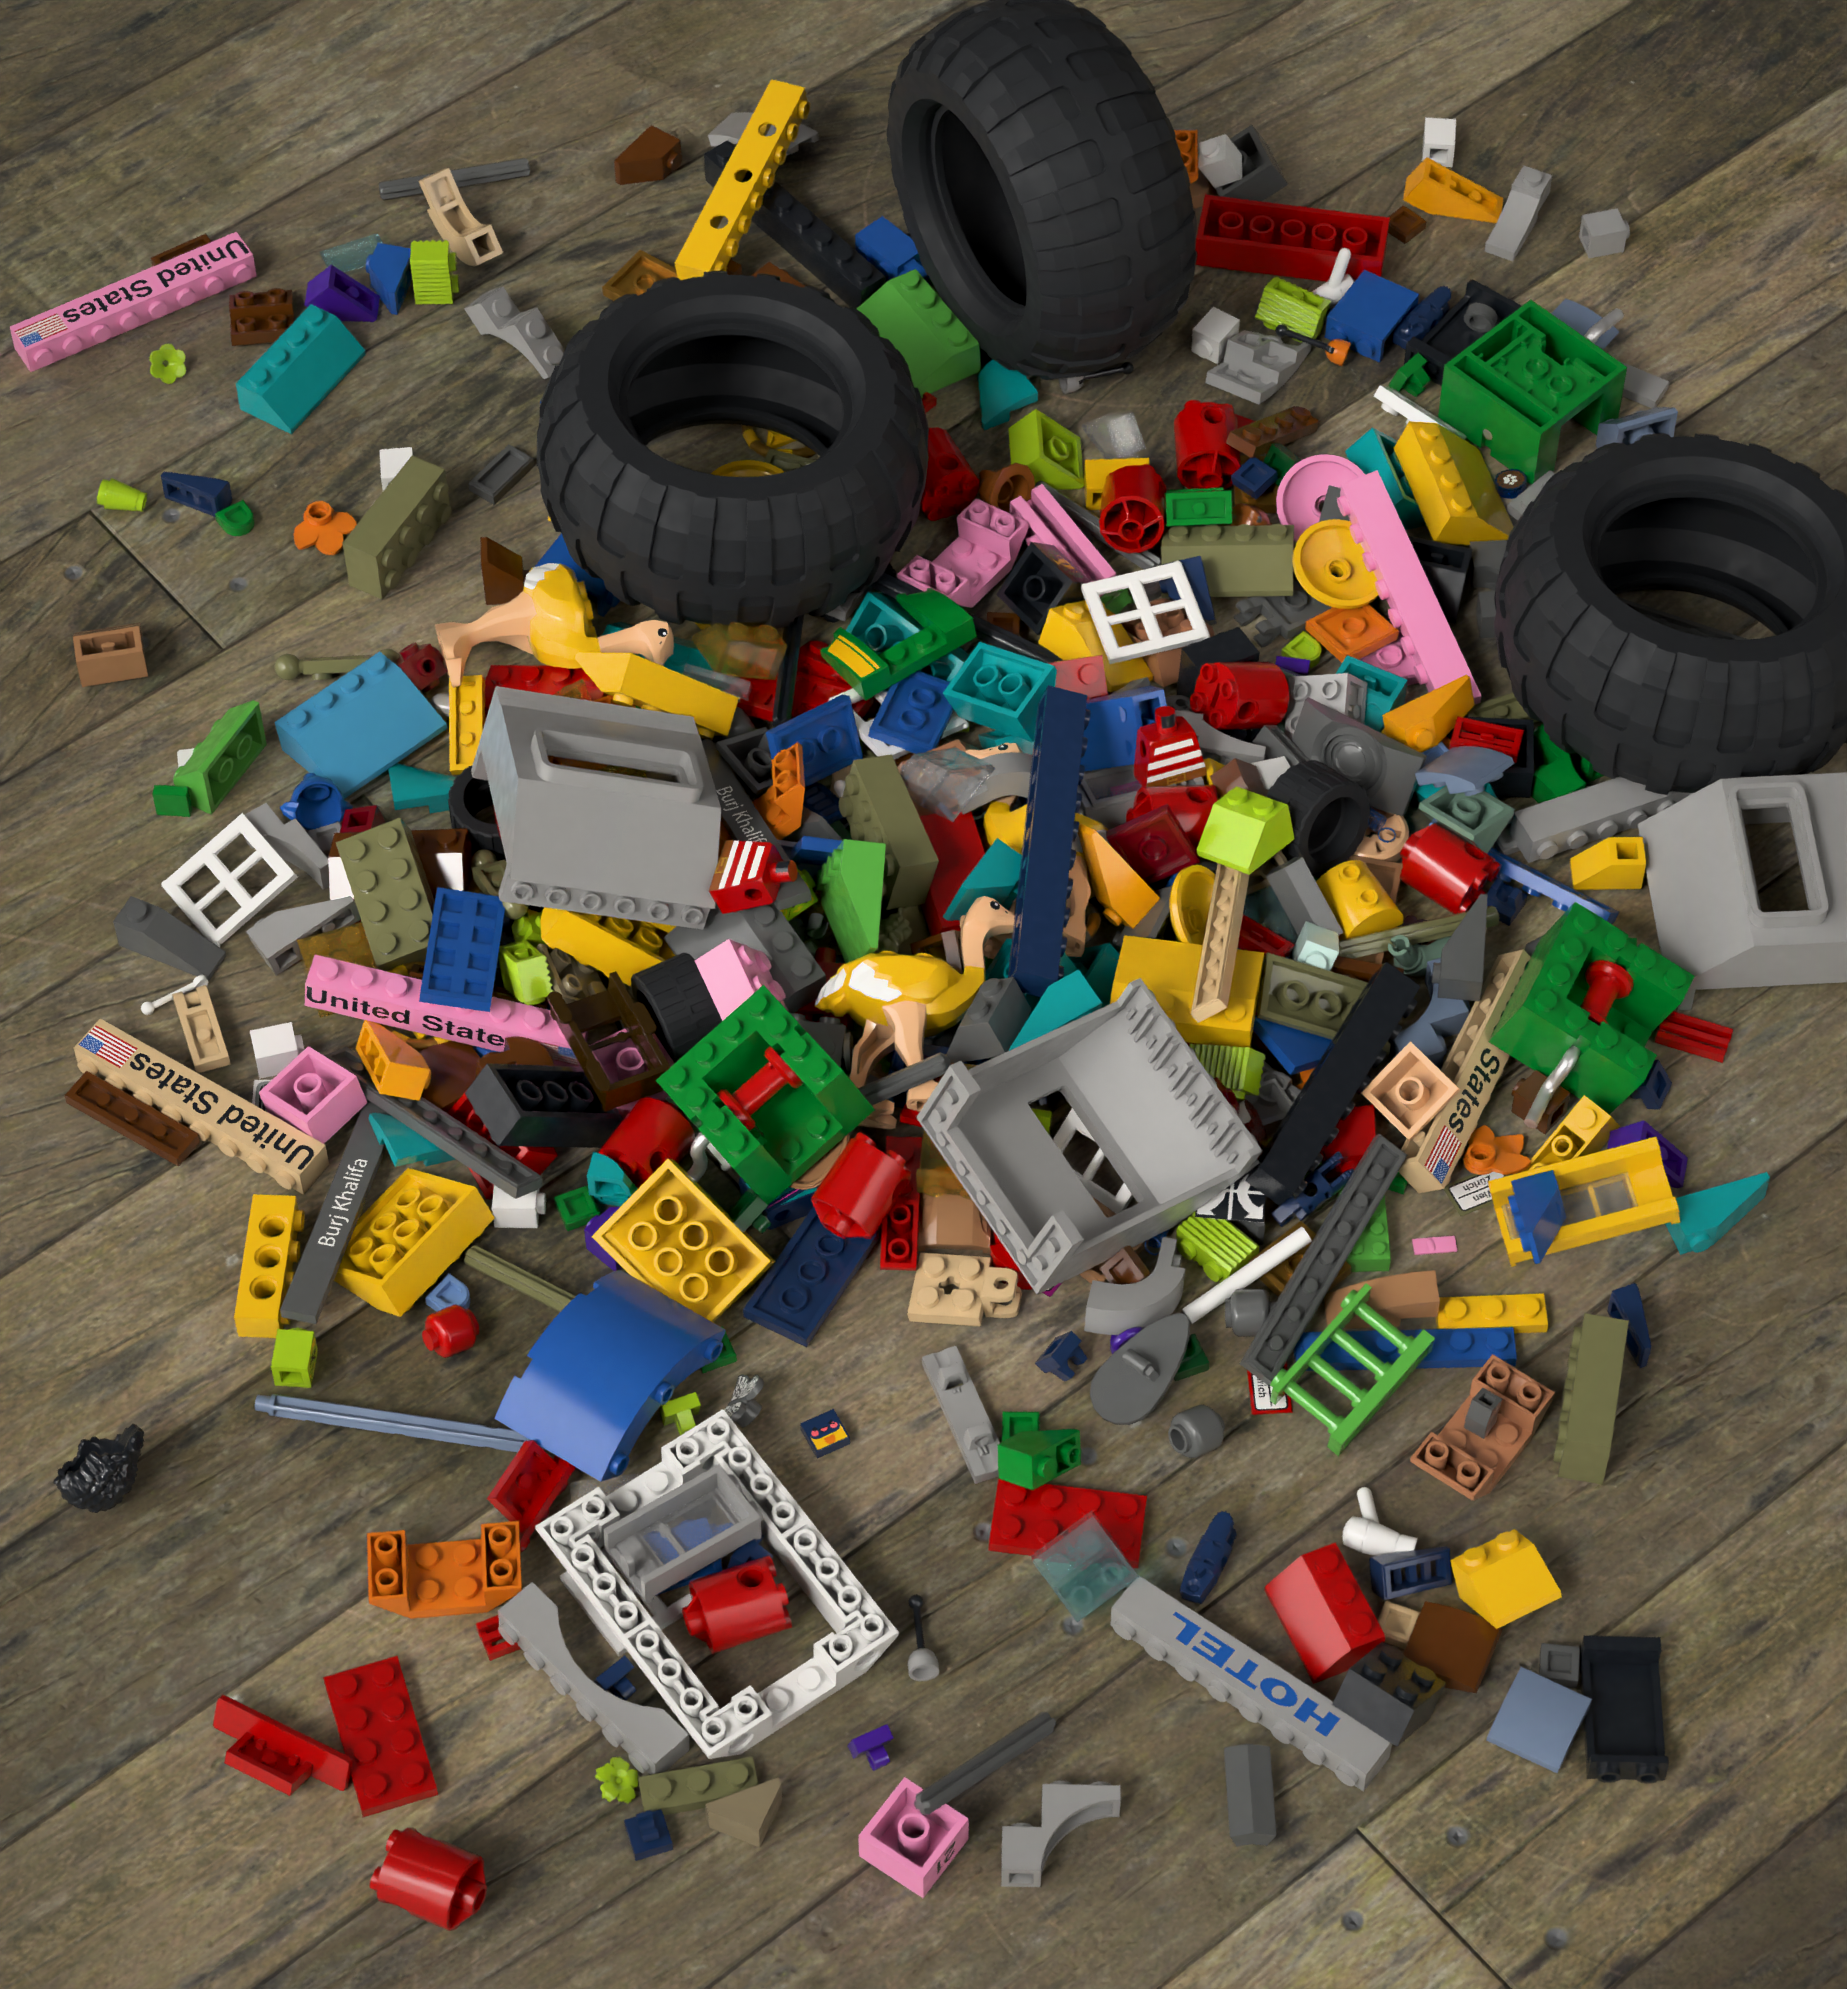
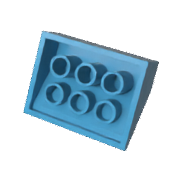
M378 652L274 722L282 750L309 773L331 779L340 789L343 799L448 728L447 723L402 669L381 652Z

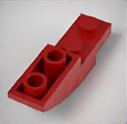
M886 1136V1152L892 1150L906 1160L904 1167L911 1172V1180L882 1222L880 1270L916 1271L922 1137Z

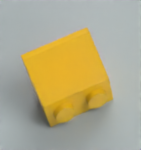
M1516 1529L1503 1532L1495 1539L1478 1547L1470 1548L1462 1555L1450 1560L1459 1598L1496 1629L1562 1597L1558 1585L1535 1545Z

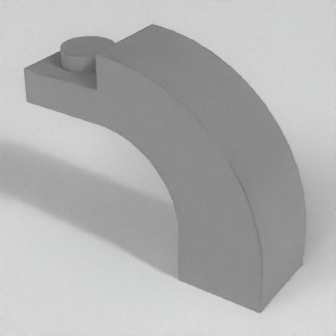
M1010 752L995 754L977 760L980 772L967 776L960 780V782L952 785L957 805L963 815L1003 796L1016 795L1028 799L1032 755Z
M1162 1238L1155 1269L1147 1278L1139 1282L1123 1285L1093 1280L1086 1306L1084 1331L1105 1335H1119L1133 1327L1144 1329L1163 1317L1169 1316L1181 1300L1185 1278V1268H1181L1182 1255L1176 1254L1177 1239Z

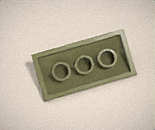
M1267 953L1263 960L1256 1006L1257 1018L1332 1040L1368 982ZM1388 1042L1383 1047V1050L1387 1052L1385 1056L1390 1052V1044Z

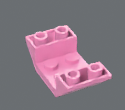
M977 498L957 516L959 536L932 562L916 555L897 573V579L922 591L932 588L960 606L973 608L1012 570L1029 524L1027 521Z

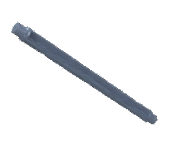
M258 1394L255 1400V1411L268 1412L269 1416L303 1421L310 1420L317 1423L391 1434H404L405 1436L478 1447H491L512 1452H518L525 1441H530V1439L513 1429L500 1427L493 1428L486 1425L272 1394L271 1396Z

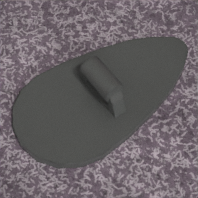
M1176 1313L1148 1325L1115 1351L1098 1369L1091 1382L1090 1398L1093 1408L1104 1420L1115 1425H1131L1143 1420L1154 1411L1167 1392L1186 1353L1190 1337V1321L1187 1316L1182 1313Z

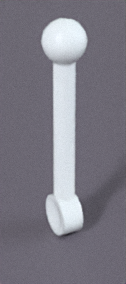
M199 975L192 983L152 1003L144 1002L141 1006V1011L145 1015H151L155 1008L173 1000L172 994L182 991L184 995L196 989V987L207 986L209 981L205 975Z

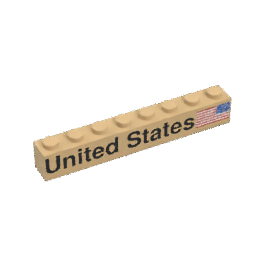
M1524 949L1498 955L1482 987L1480 1001H1475L1441 1069L1460 1091L1411 1141L1406 1139L1401 1149L1408 1156L1398 1172L1418 1193L1445 1189L1451 1180V1174L1458 1160L1464 1154V1148L1472 1132L1477 1127V1121L1485 1105L1490 1101L1491 1093L1498 1079L1504 1072L1503 1068L1510 1055L1488 1041L1531 958Z
M99 1019L74 1047L78 1062L77 1066L83 1074L86 1071L92 1073L199 1134L201 1141L208 1140L217 1145L227 1156H236L245 1161L255 1172H264L270 1175L285 1189L290 1190L293 1188L304 1195L329 1165L325 1144L102 1019Z

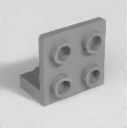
M1349 673L1292 676L1289 678V704L1286 712L1284 734L1290 740H1292L1305 699L1308 697L1364 724L1367 682Z

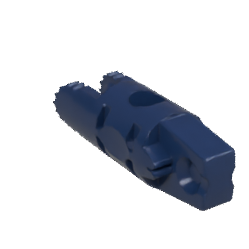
M1440 286L1403 318L1393 333V343L1406 350V343L1412 337L1422 340L1449 311L1450 305H1448V301L1451 299V291L1448 286Z
M1339 1151L1304 1178L1308 1183L1296 1199L1290 1197L1272 1212L1273 1218L1281 1227H1284L1296 1217L1302 1221L1345 1187L1354 1169L1345 1171L1330 1185L1324 1178L1330 1171L1338 1167L1344 1159ZM1316 1188L1317 1193L1314 1196L1309 1197L1306 1195L1309 1189Z
M1221 1511L1214 1515L1205 1534L1201 1536L1186 1567L1180 1588L1182 1599L1202 1604L1218 1582L1231 1555L1232 1546L1237 1536L1236 1530L1233 1528V1517L1230 1516V1513Z

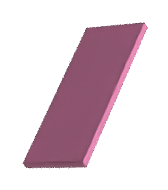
M1455 1236L1412 1239L1414 1255L1457 1252Z

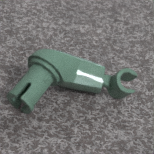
M1397 935L1390 940L1395 945V948L1392 944L1388 943V950L1394 956V966L1404 969V975L1412 977L1425 976L1427 962L1441 958L1442 949L1451 936L1437 939L1429 945H1411L1407 937Z

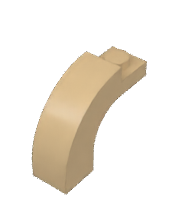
M444 168L419 180L430 206V209L427 211L442 239L449 241L450 249L456 252V256L462 262L470 266H477L503 253L492 225L479 223L468 210L449 168Z

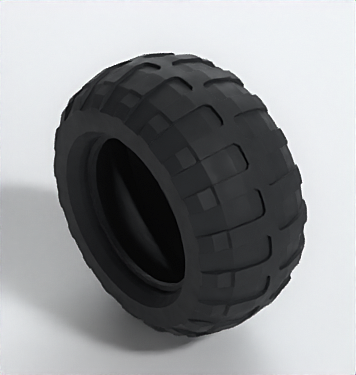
M988 0L952 14L910 47L909 54L898 66L896 79L892 82L888 101L887 143L890 149L892 177L897 188L907 229L912 236L925 272L930 277L944 303L979 342L980 348L986 351L990 358L1008 370H1017L1027 376H1040L1043 380L1085 376L1137 355L1163 334V331L1176 320L1178 312L1187 302L1190 282L1194 278L1197 251L1195 250L1197 221L1196 213L1193 210L1190 180L1175 139L1174 129L1155 94L1156 91L1148 76L1143 73L1138 63L1132 57V52L1124 42L1106 28V24L1089 10L1078 8L1069 0Z
M727 271L704 272L702 277L684 280L671 277L654 282L651 288H648L645 293L639 296L637 294H626L601 311L598 320L589 321L582 330H579L571 338L559 366H555L541 399L537 431V466L541 480L540 490L552 525L556 532L562 533L570 556L591 577L603 579L606 589L622 602L630 606L642 603L653 609L655 614L659 616V619L681 625L687 620L712 625V631L735 632L736 626L763 625L767 630L779 629L789 626L796 617L806 613L819 617L845 603L849 593H860L867 586L877 581L887 568L894 552H900L917 521L920 511L921 498L926 485L929 458V429L919 389L913 385L905 358L889 339L879 336L878 328L863 313L855 308L845 307L843 309L831 299L829 293L810 285L802 288L780 281L779 276L758 273L757 277L728 275ZM707 424H738L771 430L790 437L815 451L820 458L811 464L780 474L759 477H727L682 467L655 454L646 445L662 435L688 427Z
M1665 433L1643 435L1639 441H1635L1632 444L1625 445L1624 443L1614 442L1604 445L1593 453L1586 455L1582 462L1571 463L1563 471L1560 470L1545 483L1536 499L1531 501L1510 532L1498 573L1494 593L1496 609L1494 620L1495 637L1501 667L1507 669L1515 698L1531 719L1543 722L1544 731L1549 735V739L1564 752L1578 753L1590 761L1593 770L1611 779L1620 776L1632 782L1646 785L1645 790L1658 794L1668 795L1669 791L1695 793L1719 779L1809 774L1810 772L1813 773L1822 768L1833 758L1844 743L1847 744L1846 493L1837 489L1832 490L1820 480L1818 472L1802 463L1796 462L1794 464L1772 454L1771 449L1749 443L1748 446L1733 441L1721 440L1719 436L1695 433L1694 437H1670L1669 434ZM1660 589L1703 595L1747 613L1761 622L1776 636L1747 640H1727L1689 634L1660 624L1642 615L1619 599L1616 594L1636 590Z

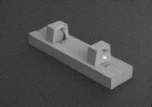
M957 1346L923 1356L922 1366L974 1483L977 1484L998 1477V1444L1000 1442ZM961 1383H962L961 1386H958V1387H956V1388H952V1389L946 1390V1389L949 1388V1387H952V1386H955V1385H958V1384H961Z

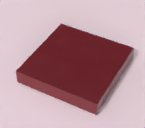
M1168 804L1106 831V839L1111 847L1148 886L1178 873L1186 867L1200 863V856L1197 855L1195 847Z

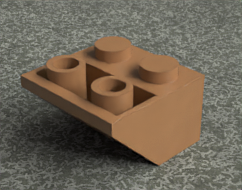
M140 622L74 633L75 657L82 687L148 677Z

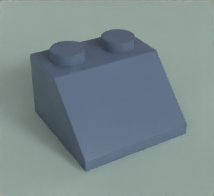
M1655 407L1599 423L1596 447L1598 449L1614 442L1628 445L1639 441L1643 435L1665 433L1673 437L1678 411L1672 407Z

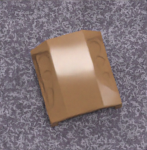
M937 1168L922 1174L918 1251H925V1248L983 1250V1253H990L991 1227L952 1169Z

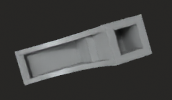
M503 286L485 292L464 308L481 335H494L510 343L533 364L543 379L551 377L555 366H559L565 349L539 309L536 307L520 313Z
M1062 1780L1054 1781L1051 1784H1042L1041 1827H1033L1028 1823L1002 1826L1001 1886L1041 1887V1877L1045 1863L1051 1851L1064 1836L1090 1821L1120 1816L1121 1785H1111L1103 1781L1093 1782L1090 1785H1077Z

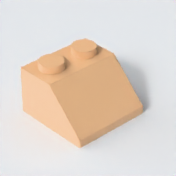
M1410 1041L1366 1086L1361 1094L1411 1141L1460 1089Z

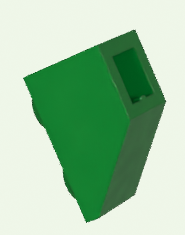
M1077 1429L1020 1432L998 1444L999 1479L1030 1490H1035L1081 1465L1080 1430Z

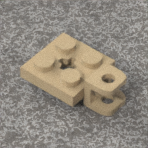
M920 1253L907 1313L909 1321L981 1326L983 1312L985 1317H1015L1019 1313L1022 1298L1021 1289L1017 1286L1018 1275L1014 1270L1008 1268L993 1267L991 1257ZM1003 1280L1008 1282V1284L999 1283V1281ZM949 1284H955V1286L959 1287V1289H953L951 1294L948 1295L945 1294L943 1288ZM1012 1300V1302L1006 1306L999 1304V1302H1008Z

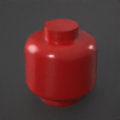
M454 1304L428 1315L425 1321V1330L422 1332V1338L425 1346L430 1351L434 1350L439 1356L448 1358L474 1346L476 1336L479 1335V1324L470 1309H464L462 1306Z

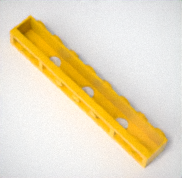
M771 79L674 263L677 277L680 280L702 277L704 272L727 270L729 260L737 254L742 235L747 234L754 212L761 208L766 189L773 185L778 166L782 165L786 159L790 143L796 140L802 120L807 119L809 115L810 102L807 101L805 87ZM771 125H774L776 132L771 136H766ZM747 171H750L753 174L752 178L747 182H742ZM726 217L728 224L723 228L717 229L722 218Z

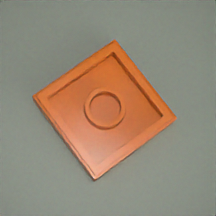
M1370 604L1354 609L1332 607L1307 620L1305 624V630L1341 663L1347 655L1359 660L1397 640L1399 630L1394 628Z

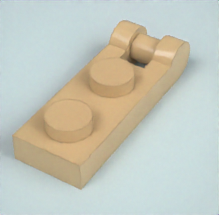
M207 986L196 987V991L184 995L182 991L172 994L195 1071L202 1073L231 1065Z

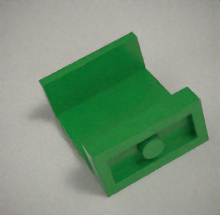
M1223 487L1169 489L1165 493L1166 526L1232 524L1231 490H1224Z

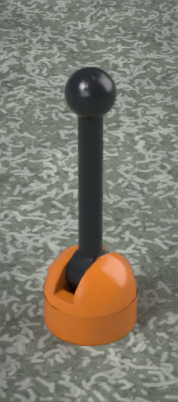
M1284 324L1278 325L1275 329L1276 334L1280 337L1289 336L1324 349L1328 360L1339 366H1343L1351 346V342L1343 339H1334L1326 344L1288 330Z

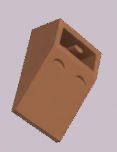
M1166 598L1155 599L1150 604L1153 606L1170 602V600ZM1184 609L1155 615L1163 637L1193 630ZM1141 618L1121 623L1134 644L1149 640ZM1205 623L1210 636H1215L1213 627ZM1183 647L1142 657L1154 675L1152 679L1154 682L1162 687H1166L1178 681L1181 649Z

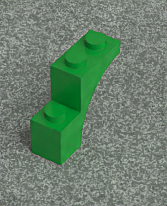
M1543 724L1538 726L1534 730V759L1541 766L1534 772L1530 796L1538 803H1542L1584 789L1586 783L1580 778L1573 767L1570 753L1564 752L1549 739V735L1544 731Z

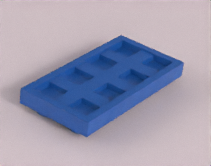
M437 887L419 1002L490 1012L505 907L502 901H500L499 896Z

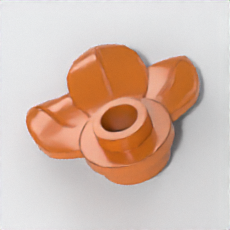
M315 501L306 508L303 516L304 521L296 526L294 542L299 550L315 545L323 554L336 555L343 548V534L351 533L357 524L350 514L335 512L328 503Z
M1486 1125L1472 1132L1468 1140L1469 1147L1463 1156L1465 1168L1469 1172L1478 1175L1491 1172L1504 1175L1516 1174L1524 1171L1531 1164L1529 1158L1521 1155L1524 1147V1136L1522 1134L1495 1137L1493 1131Z

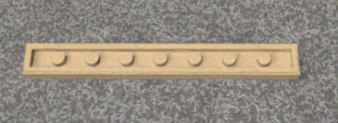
M1217 863L1191 1010L1192 1017L1198 1023L1226 1009L1228 1006L1249 881L1248 874Z

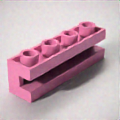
M1043 484L1032 489L1029 501L1026 502L1022 496L1010 501V514L1027 521L1029 524L1024 537L1027 546L1031 542L1054 545L1091 582L1116 576L1117 573Z

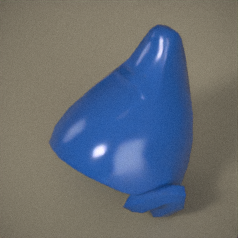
M307 773L303 780L295 787L290 801L280 806L284 816L290 820L296 818L301 826L307 830L337 823L338 821L341 822L343 821L345 810L353 808L348 801L343 799L340 789L331 779L316 776L314 773Z

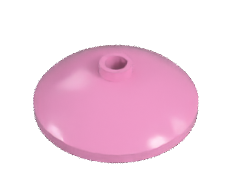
M1322 454L1301 460L1286 473L1278 488L1276 509L1280 524L1294 525V537L1297 543L1299 537L1307 528L1319 522L1321 511L1318 509V506L1325 501L1328 486L1341 488L1342 483L1365 474L1351 461L1336 455Z

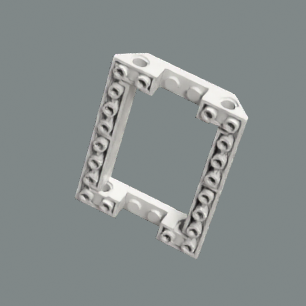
M724 1409L661 1447L662 1462L607 1496L597 1487L536 1525L537 1532L708 1759L744 1753L866 1673L899 1635L894 1625ZM720 1464L727 1475L733 1474L737 1478L742 1488V1494L748 1502L754 1501L758 1505L763 1515V1521H761V1534L764 1535L763 1540L837 1633L834 1634L832 1632L814 1644L813 1658L758 1694L751 1685L731 1697V1702L719 1709L718 1704L599 1549L605 1545L604 1528Z

